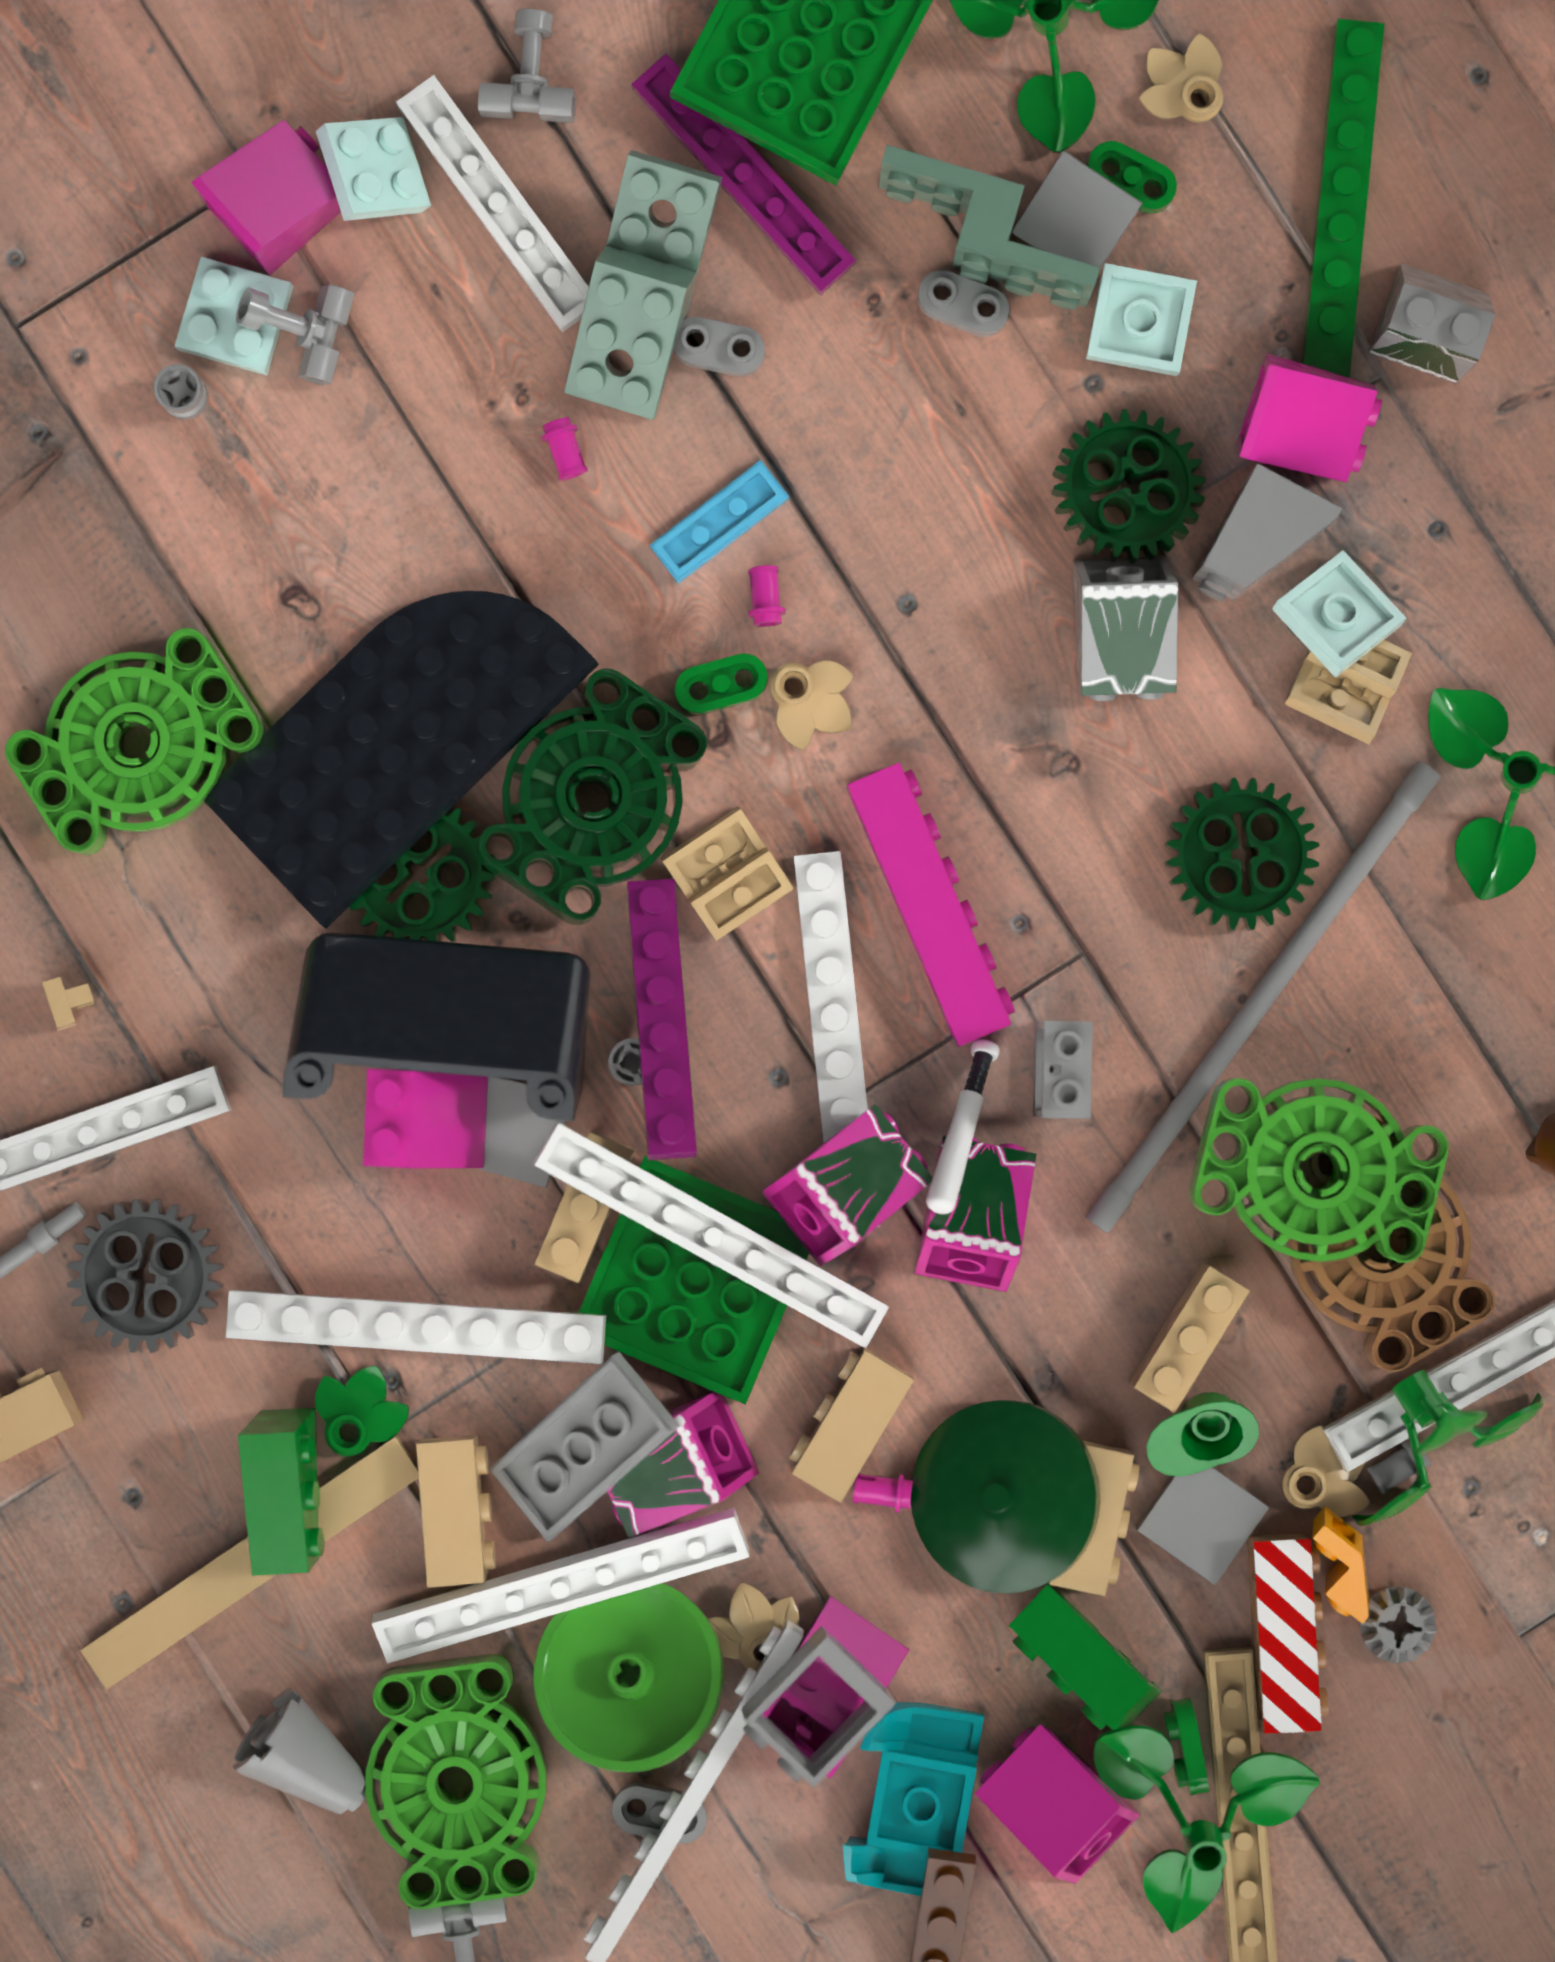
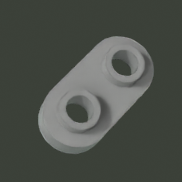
M937 270L928 274L920 284L918 292L919 306L922 312L933 320L979 337L994 336L1007 323L1009 316L1008 301L1002 292L993 287L947 270ZM944 286L949 289L951 296L947 300H938L933 294L934 289ZM981 303H989L994 307L995 313L990 317H983L978 313L977 307Z
M689 317L682 321L673 349L678 360L687 366L737 377H746L757 372L765 358L764 342L755 330L702 317ZM692 333H699L704 337V342L699 347H691L686 341L688 336ZM737 343H746L750 347L749 354L744 357L736 356L732 349Z
M640 1782L627 1784L615 1796L612 1808L613 1818L616 1824L627 1833L646 1836L650 1832L656 1836L665 1819L659 1816L665 1802L673 1790L680 1795L683 1791ZM633 1799H640L645 1803L646 1809L642 1813L636 1814L630 1811L628 1803ZM704 1803L699 1807L678 1843L693 1842L704 1832L707 1823V1810Z

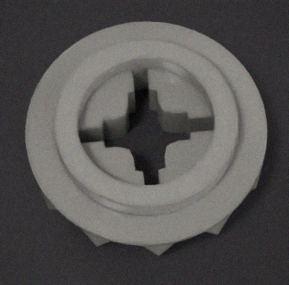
M1398 1586L1385 1588L1369 1599V1618L1363 1624L1360 1622L1362 1639L1375 1656L1393 1664L1407 1661L1415 1662L1418 1656L1430 1650L1434 1634L1437 1632L1435 1611L1421 1594L1412 1589ZM1402 1606L1404 1620L1417 1627V1629L1402 1631L1401 1638H1398V1644L1396 1645L1394 1632L1384 1625H1379V1623L1395 1621L1397 1613H1400Z

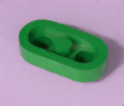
M1106 141L1099 144L1089 156L1088 167L1143 203L1139 211L1147 214H1156L1164 211L1173 201L1177 190V182L1173 172L1167 166L1117 141ZM1108 162L1113 163L1117 166L1118 173L1114 176H1108L1103 173L1101 166ZM1147 184H1154L1158 187L1160 194L1157 197H1148L1145 195L1143 187Z
M747 653L736 654L686 669L678 677L675 684L676 699L682 709L693 715H704L751 702L759 698L765 691L768 680L767 670L759 658ZM741 671H748L753 676V682L748 687H740L735 682L736 675ZM693 685H705L708 689L707 696L702 700L693 699L690 695V689Z
M1191 1698L1171 1701L1172 1711L1164 1712V1720L1169 1741H1178L1181 1758L1174 1759L1173 1763L1177 1785L1179 1788L1187 1786L1190 1796L1209 1792L1208 1776Z

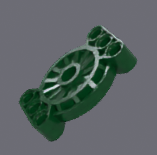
M603 668L595 671L589 677L583 692L585 707H575L553 714L534 726L519 742L507 764L501 791L503 817L506 824H494L482 832L477 847L480 863L486 869L571 925H583L596 915L601 905V893L598 887H609L631 880L651 867L666 850L678 827L683 804L679 771L693 769L700 762L707 748V738L704 731L698 725L614 669ZM601 683L612 685L617 691L618 699L611 704H603L595 698L593 688ZM647 710L655 716L657 726L650 731L638 729L634 725L632 715L636 711ZM583 718H590L591 721H584ZM571 720L570 725L561 727L550 735L545 732L554 725ZM679 736L691 739L696 747V754L689 758L678 756L673 751L672 740ZM534 740L537 747L532 751L527 763H517L522 752ZM663 771H668L669 776H664ZM512 777L520 781L517 794L518 803L513 805L510 804ZM587 782L601 785L609 797L608 808L599 812L587 811L586 814L581 813L578 810L579 805L575 798V789ZM672 789L673 811L670 817L665 814V808L667 804V791ZM514 818H520L522 824H515ZM657 830L667 831L661 844L650 854L647 846L654 838ZM503 837L511 843L513 852L508 858L496 859L487 852L486 843L491 838ZM633 859L640 862L628 871L613 875V869L622 867ZM535 863L546 865L551 871L552 881L545 886H535L528 881L526 869ZM600 872L601 877H594L592 873ZM573 890L585 892L590 897L591 908L584 913L571 911L566 904V895Z

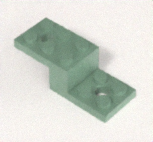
M890 145L886 146L881 162L879 188L886 190L888 197L905 203L913 202V198L931 203V209L948 216H957L958 212L966 214L952 268L961 270V276L979 283H986L987 279L1005 283L1006 290L1021 296H1031L1032 292L1051 297L1050 302L1065 309L1075 310L1078 305L1087 307L1100 267L1009 241L1025 185Z
M634 150L629 152L607 244L595 260L564 393L651 420L655 419L678 329L690 308L723 177ZM667 200L672 203L676 209V219L668 223L659 221L652 211L653 202ZM617 349L626 351L632 357L633 368L627 371L617 370L610 362L609 353Z

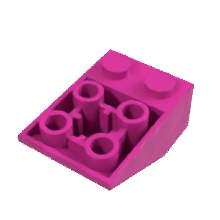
M830 1596L803 1636L793 1655L823 1626L874 1677L888 1688L909 1652V1648ZM818 1656L763 1714L810 1758L865 1700ZM846 1755L826 1775L827 1777H829L830 1779L832 1778V1776L834 1775V1773L836 1772V1770L838 1769Z

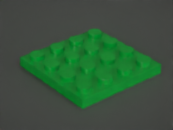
M644 1156L639 1168L807 1260L809 1252L776 1210L658 1160H648V1156ZM620 1213L578 1313L606 1315L605 1346L746 1405L787 1305Z

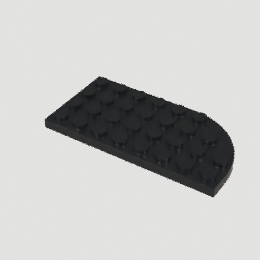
M488 591L448 592L422 599L398 610L371 630L263 734L260 743L253 750L245 752L218 778L217 783L204 802L315 920L327 929L599 664L551 616L520 599Z

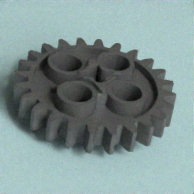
M142 1199L133 1200L131 1213H129L123 1203L114 1205L116 1219H113L105 1212L99 1213L97 1218L101 1229L99 1230L92 1226L84 1227L83 1231L91 1241L89 1244L75 1243L73 1245V1248L83 1257L82 1260L70 1262L67 1266L72 1270L80 1272V1278L68 1282L67 1287L81 1289L82 1295L72 1302V1306L87 1305L89 1309L81 1319V1322L87 1323L96 1319L99 1325L94 1336L97 1338L109 1331L113 1332L111 1346L114 1348L119 1346L125 1338H128L129 1349L133 1353L139 1351L143 1340H146L150 1353L159 1350L160 1338H163L169 1348H173L178 1345L177 1331L187 1339L192 1338L195 1334L190 1322L193 1321L200 1325L207 1324L209 1320L201 1309L203 1307L216 1308L219 1304L208 1295L209 1291L218 1290L224 1286L223 1283L212 1279V1273L223 1269L224 1264L210 1262L209 1258L220 1247L219 1245L205 1246L203 1240L211 1230L205 1228L195 1232L192 1229L197 1218L195 1214H190L183 1220L178 1219L180 1214L179 1204H173L166 1213H163L161 1199H154L149 1211H146ZM152 1233L156 1239L148 1263V1272L156 1274V1279L145 1286L144 1316L138 1317L136 1311L141 1299L144 1279L136 1277V1271L145 1268L147 1265V1238ZM123 1235L130 1237L136 1244V1255L129 1262L122 1260L116 1252L117 1240ZM169 1242L177 1244L183 1251L184 1259L178 1268L169 1267L162 1258L163 1249ZM114 1283L123 1284L129 1292V1301L124 1308L115 1307L109 1299V1290ZM160 1290H168L175 1296L176 1308L171 1315L162 1314L155 1305V1298Z

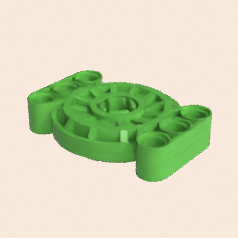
M182 628L169 636L166 643V658L154 653L130 651L107 655L86 665L67 681L55 698L46 721L45 736L32 730L18 731L8 739L5 746V756L57 841L69 851L81 855H91L98 852L104 846L107 840V826L121 831L147 832L164 829L186 819L205 803V798L217 783L226 763L227 748L239 754L253 750L260 743L263 734L266 733V729L213 643L195 629ZM192 640L199 641L202 647L200 657L195 662L183 663L180 657L182 646ZM134 661L146 662L143 668L130 666L120 668L119 665ZM161 665L165 666V674L161 673ZM102 670H105L104 673H102V674H100V675H98V676L93 677V678H92L91 680H89L85 685H82V684L85 683L89 678H91L94 674H96V673H98V672H100V671H102ZM224 680L227 686L225 697L220 702L209 703L205 697L207 686L212 681ZM241 719H248L252 725L250 738L242 743H234L230 736L232 725ZM136 726H145L152 731L150 733V746L145 752L148 757L142 760L139 758H128L122 748V740L125 734ZM59 730V740L57 742V734ZM37 741L41 747L40 758L34 764L26 765L22 760V750L29 742ZM213 742L216 743L215 754L212 753ZM212 765L208 779L198 791L197 788L205 779L209 766ZM62 781L66 786V796L61 803L51 805L47 799L48 787L53 782ZM188 798L191 799L180 810L167 816V811L181 805ZM108 809L111 810V820L108 819ZM129 816H152L154 820L138 824L126 823ZM87 820L92 828L91 837L86 843L77 845L72 839V829L77 822Z
M1229 1078L1221 1081L1212 1093L1189 1185V1198L1197 1210L1210 1215H1222L1234 1207L1238 1217L1256 1238L1271 1249L1296 1259L1318 1262L1344 1259L1368 1249L1375 1243L1377 1251L1383 1257L1396 1262L1408 1263L1416 1260L1425 1248L1448 1156L1449 1144L1443 1132L1433 1126L1413 1125L1402 1132L1398 1122L1381 1102L1366 1091L1342 1081L1326 1079L1294 1081L1273 1089L1261 1097L1258 1088L1252 1082L1246 1079ZM1239 1086L1246 1092L1248 1101L1244 1110L1234 1114L1226 1108L1224 1098L1226 1092L1231 1087ZM1309 1087L1308 1096L1292 1098L1288 1101H1284L1281 1095L1295 1089ZM1323 1087L1337 1088L1352 1095L1348 1100L1325 1096ZM1363 1102L1376 1111L1384 1121L1383 1124L1380 1125L1371 1114L1362 1108ZM1270 1103L1272 1109L1266 1112L1265 1106ZM1227 1132L1235 1139L1236 1150L1229 1159L1221 1160L1214 1154L1213 1142L1219 1134ZM1425 1133L1432 1140L1433 1151L1427 1159L1419 1160L1413 1154L1412 1143L1419 1134ZM1390 1134L1392 1135V1138H1393V1141H1392L1391 1143H1390L1389 1138H1388V1136H1389ZM1320 1151L1330 1158L1333 1165V1174L1324 1186L1312 1188L1305 1181L1303 1171L1299 1170V1164L1301 1161H1305L1312 1153ZM1216 1179L1224 1187V1198L1218 1205L1207 1206L1202 1200L1201 1190L1207 1181ZM1415 1180L1421 1187L1422 1195L1417 1204L1408 1207L1402 1202L1400 1197L1401 1188L1407 1181ZM1246 1196L1249 1203L1244 1206L1242 1199ZM1257 1215L1264 1224L1274 1230L1272 1238L1259 1229L1251 1219L1252 1216ZM1404 1227L1409 1232L1410 1244L1405 1251L1394 1253L1389 1245V1236L1394 1229ZM1369 1228L1371 1233L1366 1236L1365 1231ZM1290 1238L1301 1243L1311 1244L1313 1253L1295 1251L1284 1245ZM1350 1239L1355 1243L1341 1250L1327 1252V1247L1330 1244L1343 1243Z
M485 1654L394 1667L382 1675L374 1688L373 1702L375 1708L382 1715L391 1719L385 1724L371 1749L366 1768V1799L372 1820L383 1839L400 1856L410 1861L399 1881L398 1891L404 1903L414 1909H428L519 1896L528 1892L536 1880L540 1860L532 1846L524 1843V1841L529 1837L542 1811L547 1792V1764L541 1742L530 1723L512 1705L503 1701L514 1681V1670L512 1664L499 1654ZM487 1668L497 1670L503 1677V1686L496 1690H489L483 1687L479 1680V1672ZM438 1675L450 1677L455 1682L456 1692L450 1696L437 1694L433 1689L432 1679ZM392 1681L404 1684L408 1690L409 1699L402 1703L391 1701L385 1693V1685ZM492 1709L497 1710L498 1712H500V1714H497L496 1712L492 1711ZM509 1719L522 1731L527 1742H523L518 1731L508 1722ZM401 1723L405 1725V1727L399 1726L397 1724ZM387 1737L393 1745L385 1758V1762L377 1763L381 1746ZM533 1755L538 1768V1782L532 1780L530 1757ZM451 1766L461 1767L471 1775L473 1788L465 1794L464 1798L457 1799V1794L447 1791L442 1783H438V1777L444 1769ZM376 1779L381 1781L382 1805L379 1804L376 1793ZM537 1798L534 1811L526 1824L521 1816L525 1810L527 1800ZM386 1819H389V1821H390V1823L392 1824V1826H393V1828L395 1829V1831H396L405 1841H403V1840L392 1830L391 1826L389 1825V1823H388V1821H387ZM519 1859L528 1866L529 1874L520 1879L513 1878L505 1871L504 1864L509 1860ZM463 1866L475 1867L480 1872L482 1880L478 1884L467 1885L459 1879L457 1870ZM417 1872H424L433 1879L434 1888L426 1892L419 1891L412 1885L410 1876Z

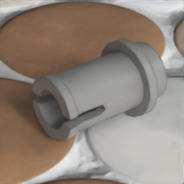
M1406 1441L1401 1443L1403 1446L1401 1450L1373 1467L1367 1468L1383 1495L1391 1488L1417 1473L1411 1445ZM1424 1453L1422 1456L1425 1468L1431 1465V1462Z

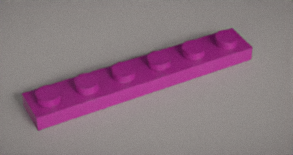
M665 53L631 84L632 90L708 173L723 177L721 187L810 285L822 295L855 265L856 260L743 136L669 97L670 91L681 72V68Z
M674 879L627 881L626 889L648 1160L692 1158L697 1155L675 882Z

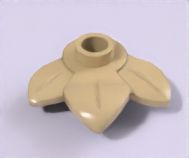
M1198 34L1191 41L1184 56L1166 49H1149L1146 68L1148 77L1154 86L1144 91L1139 98L1145 109L1152 115L1162 119L1183 116L1194 123H1204L1213 119L1221 109L1223 92L1217 83L1222 69V61L1212 42L1204 35ZM1196 93L1202 94L1206 97L1207 104L1203 107H1197L1192 104L1190 97Z
M822 660L809 667L795 662L787 663L780 666L774 672L770 681V691L773 699L779 705L776 724L780 733L793 747L805 750L812 739L815 729L826 733H840L851 729L850 709L844 698L839 694L853 679V674L837 662ZM792 678L798 679L802 683V691L797 695L788 694L784 689L787 680Z
M1320 1425L1306 1431L1299 1437L1294 1446V1464L1285 1471L1282 1478V1491L1285 1498L1292 1505L1302 1509H1311L1317 1506L1323 1509L1326 1506L1339 1517L1353 1515L1362 1511L1369 1505L1370 1501L1353 1481L1357 1479L1365 1463L1349 1472L1345 1471L1322 1430L1324 1427ZM1302 1476H1309L1313 1481L1312 1490L1305 1494L1300 1493L1297 1489V1481Z
M744 1582L738 1585L733 1594L729 1617L715 1616L708 1618L717 1634L723 1657L740 1659L746 1669L750 1667L755 1671L762 1660L756 1658L754 1649L757 1645L764 1642L772 1627L775 1626L781 1630L787 1619L799 1626V1612L792 1596L779 1599L771 1605L758 1589Z

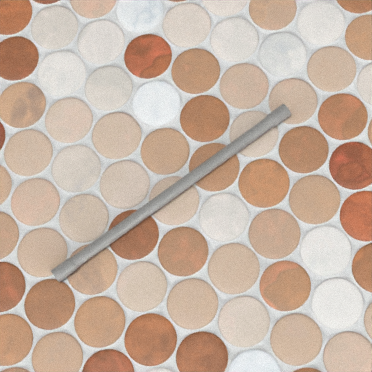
M1417 761L1394 793L1393 799L1116 1180L1110 1183L1086 1215V1219L1109 1234L1132 1202L1138 1188L1410 815L1418 810L1437 784L1441 776L1434 769L1423 762Z

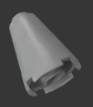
M292 1688L284 1690L271 1702L277 1710L266 1718L260 1715L243 1738L234 1757L239 1763L233 1765V1769L246 1777L340 1815L347 1809L351 1812L355 1811L366 1798V1773L300 1694Z

